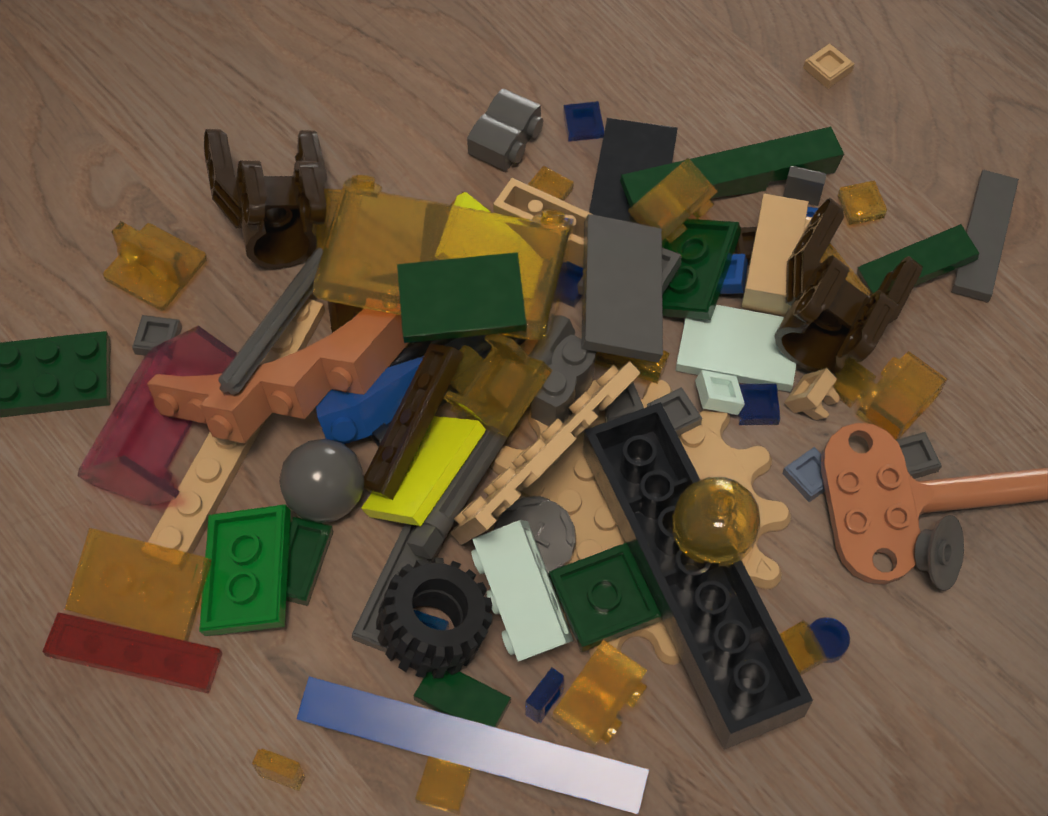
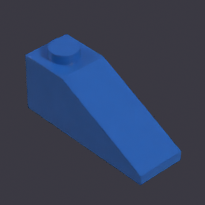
M423 357L386 368L364 395L331 389L316 406L317 417L325 438L346 444L369 437L383 423L387 425L391 422Z

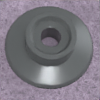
M953 515L941 518L933 530L924 529L921 531L915 545V561L919 570L928 571L933 584L943 591L950 589L957 580L964 556L962 527L959 520Z

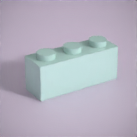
M518 520L473 538L476 549L471 551L472 558L480 574L485 573L491 589L487 590L486 594L487 597L491 598L492 611L496 615L500 613L506 630L502 631V638L510 655L515 654L519 662L574 641L529 522Z

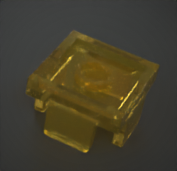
M489 334L484 339L493 348L485 359L469 346L464 345L459 350L464 356L450 384L460 395L448 391L444 399L452 405L450 411L459 419L479 420L485 429L508 437L553 370L544 361L530 357L513 339L498 334Z

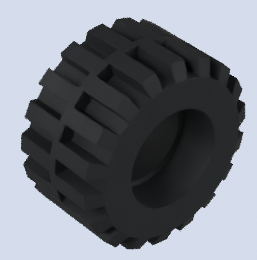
M434 557L433 562L428 564L426 558L416 560L414 567L410 564L402 567L399 575L395 574L390 581L376 619V629L380 630L377 638L380 646L388 645L385 655L390 661L395 658L401 661L398 668L407 672L409 667L416 670L415 676L425 678L427 672H432L433 679L443 678L446 671L454 675L461 670L463 665L467 666L473 660L486 637L493 616L489 613L492 608L491 598L484 597L487 588L483 582L476 583L474 581L476 577L474 572L469 569L465 573L459 569L460 563L452 561L451 565L444 564V558ZM419 606L438 608L448 615L454 628L450 630L430 628L418 619L413 608Z

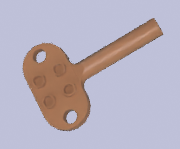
M854 423L840 428L827 441L821 454V473L836 550L842 564L849 572L867 583L885 585L900 580L916 565L915 545L920 534L919 516L921 514L1048 500V468L924 481L915 480L907 470L899 443L886 430L873 424ZM860 436L864 438L868 444V452H855L849 445V437ZM874 553H884L891 558L893 568L890 572H881L874 566Z

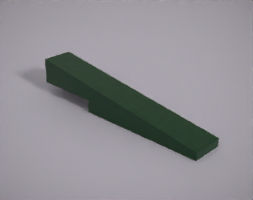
M830 126L622 174L620 183L631 209L766 191L771 181L786 180L790 166L825 174L835 173L844 156V152Z

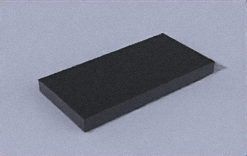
M607 118L589 213L662 228L665 205L631 209L620 183V178L622 174L672 163L678 128Z

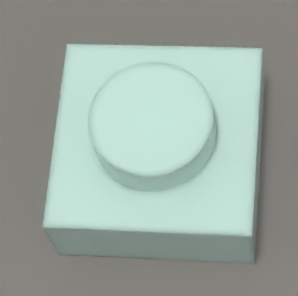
M706 370L700 371L695 382L702 408L738 415L745 403L737 376Z

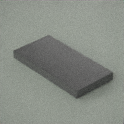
M592 214L587 215L584 221L581 349L652 362L660 361L663 356L662 228Z

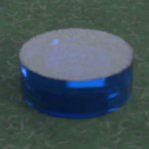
M829 617L815 620L810 625L805 636V647L808 653L814 659L823 663H833L840 660L850 644V635L847 628L840 621Z

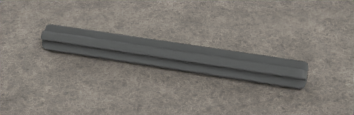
M318 248L314 251L218 378L221 384L219 389L223 393L229 392L232 395H236L249 380L333 265L334 261L331 258L333 253L329 249L324 251Z

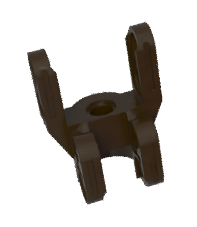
M206 129L204 133V155L212 200L235 228H242L247 257L253 263L263 268L272 269L292 267L309 258L317 247L314 225L324 224L326 218L324 188L327 174L317 132L311 130H301L299 132L298 153L295 156L296 162L292 176H264L260 161L240 160L237 168V177H235L227 134L221 129Z
M831 198L827 199L815 212L787 261L786 303L790 305V308L774 337L779 350L790 361L807 370L815 372L827 368L834 374L839 373L849 357L857 362H862L871 354L887 325L898 318L921 274L923 266L910 256L904 258L893 271L886 274L878 291L871 296H867L845 280L849 267L836 257L831 255L823 263H820L822 256L844 219V207Z

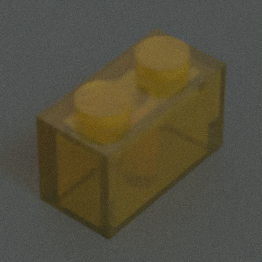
M603 640L554 709L551 719L593 749H595L600 740L609 744L623 723L616 718L625 704L633 708L648 687L641 682L647 670Z

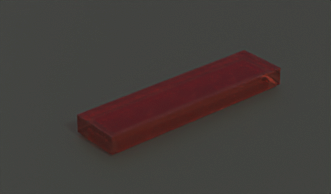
M60 612L57 613L42 651L46 657L207 694L210 692L222 657V652L219 648Z

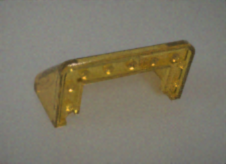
M353 175L352 178H348L344 182L315 275L313 295L325 301L401 315L397 264L518 252L527 331L499 334L529 340H539L546 337L560 307L574 219L565 218V213L561 211L545 209L542 210L541 215H536L530 220L381 192L382 186L375 183V178L368 175Z

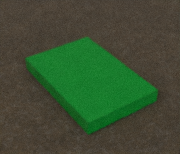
M286 504L208 516L199 632L204 636L285 627L291 510Z

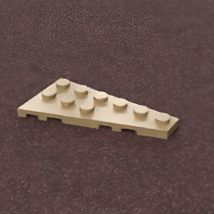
M629 361L619 370L612 365L596 380L601 387L592 396L585 391L568 407L573 414L564 423L557 418L541 433V436L545 439L544 442L539 438L531 446H528L513 460L512 463L517 467L515 470L509 467L506 471L499 474L483 490L488 495L485 499L480 495L454 518L459 525L450 532L451 535L462 545L487 531L497 521L494 517H498L521 496L520 491L529 487L576 440L575 437L592 424L598 417L597 413L610 405L640 374L639 370Z

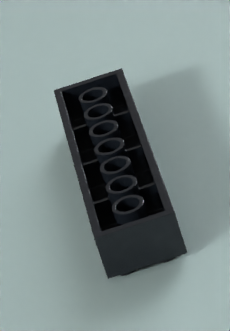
M661 402L585 429L583 454L616 524L630 548L660 611L665 627L724 750L805 717L813 699Z

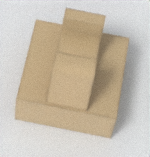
M827 368L805 374L784 403L793 413L804 412L814 420L827 418L829 413L823 408L822 400L827 405L838 403L840 397L833 387L837 378Z

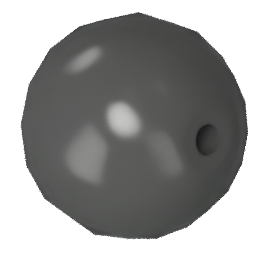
M325 438L310 440L294 449L283 462L279 483L283 498L290 510L304 520L325 523L336 521L352 511L362 497L365 478L355 452L341 442Z

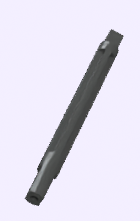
M562 315L553 317L523 363L516 378L484 425L486 429L484 435L423 525L417 526L407 542L416 556L428 559L433 558L455 521L454 518L461 512L531 402V390L535 378L545 367L552 364V356L558 344L567 336L576 333L569 318Z

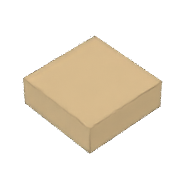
M829 43L806 59L803 69L829 89L853 71L854 63Z

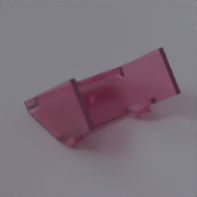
M199 325L152 348L138 366L83 460L77 476L92 486L147 506L176 499L180 491L174 488V483L171 482L172 472L167 467L193 421L160 415L155 407L154 399L147 383L156 374L174 376L221 374L237 355V352Z

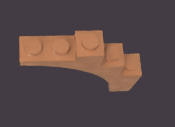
M370 302L352 320L329 336L300 351L259 365L236 395H232L229 392L223 393L219 389L221 384L218 378L221 374L201 376L156 374L147 385L160 415L205 423L212 437L245 443L272 413L305 419L331 389L364 395L408 345V343H404L401 306Z

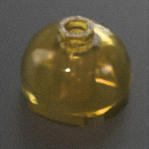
M705 477L692 483L679 497L673 513V537L681 551L692 560L704 564V561L719 563L718 566H729L742 560L754 548L761 526L759 505L752 493L738 481L726 477Z

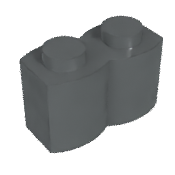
M503 88L494 97L486 113L478 119L467 137L468 154L504 171L509 169L513 163L517 164L524 155L525 144L531 137L536 138L542 129L544 120L541 118V105Z
M573 334L567 336L558 344L552 356V364L545 367L537 375L532 385L531 418L548 427L557 418L564 423L572 415L573 412L568 407L585 391H588L594 379L596 351L581 349L582 339Z

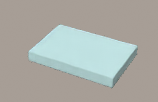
M716 305L711 321L685 318L675 371L699 375L701 370L737 376L738 383L791 392L796 363L790 361L781 353L774 337L784 317Z

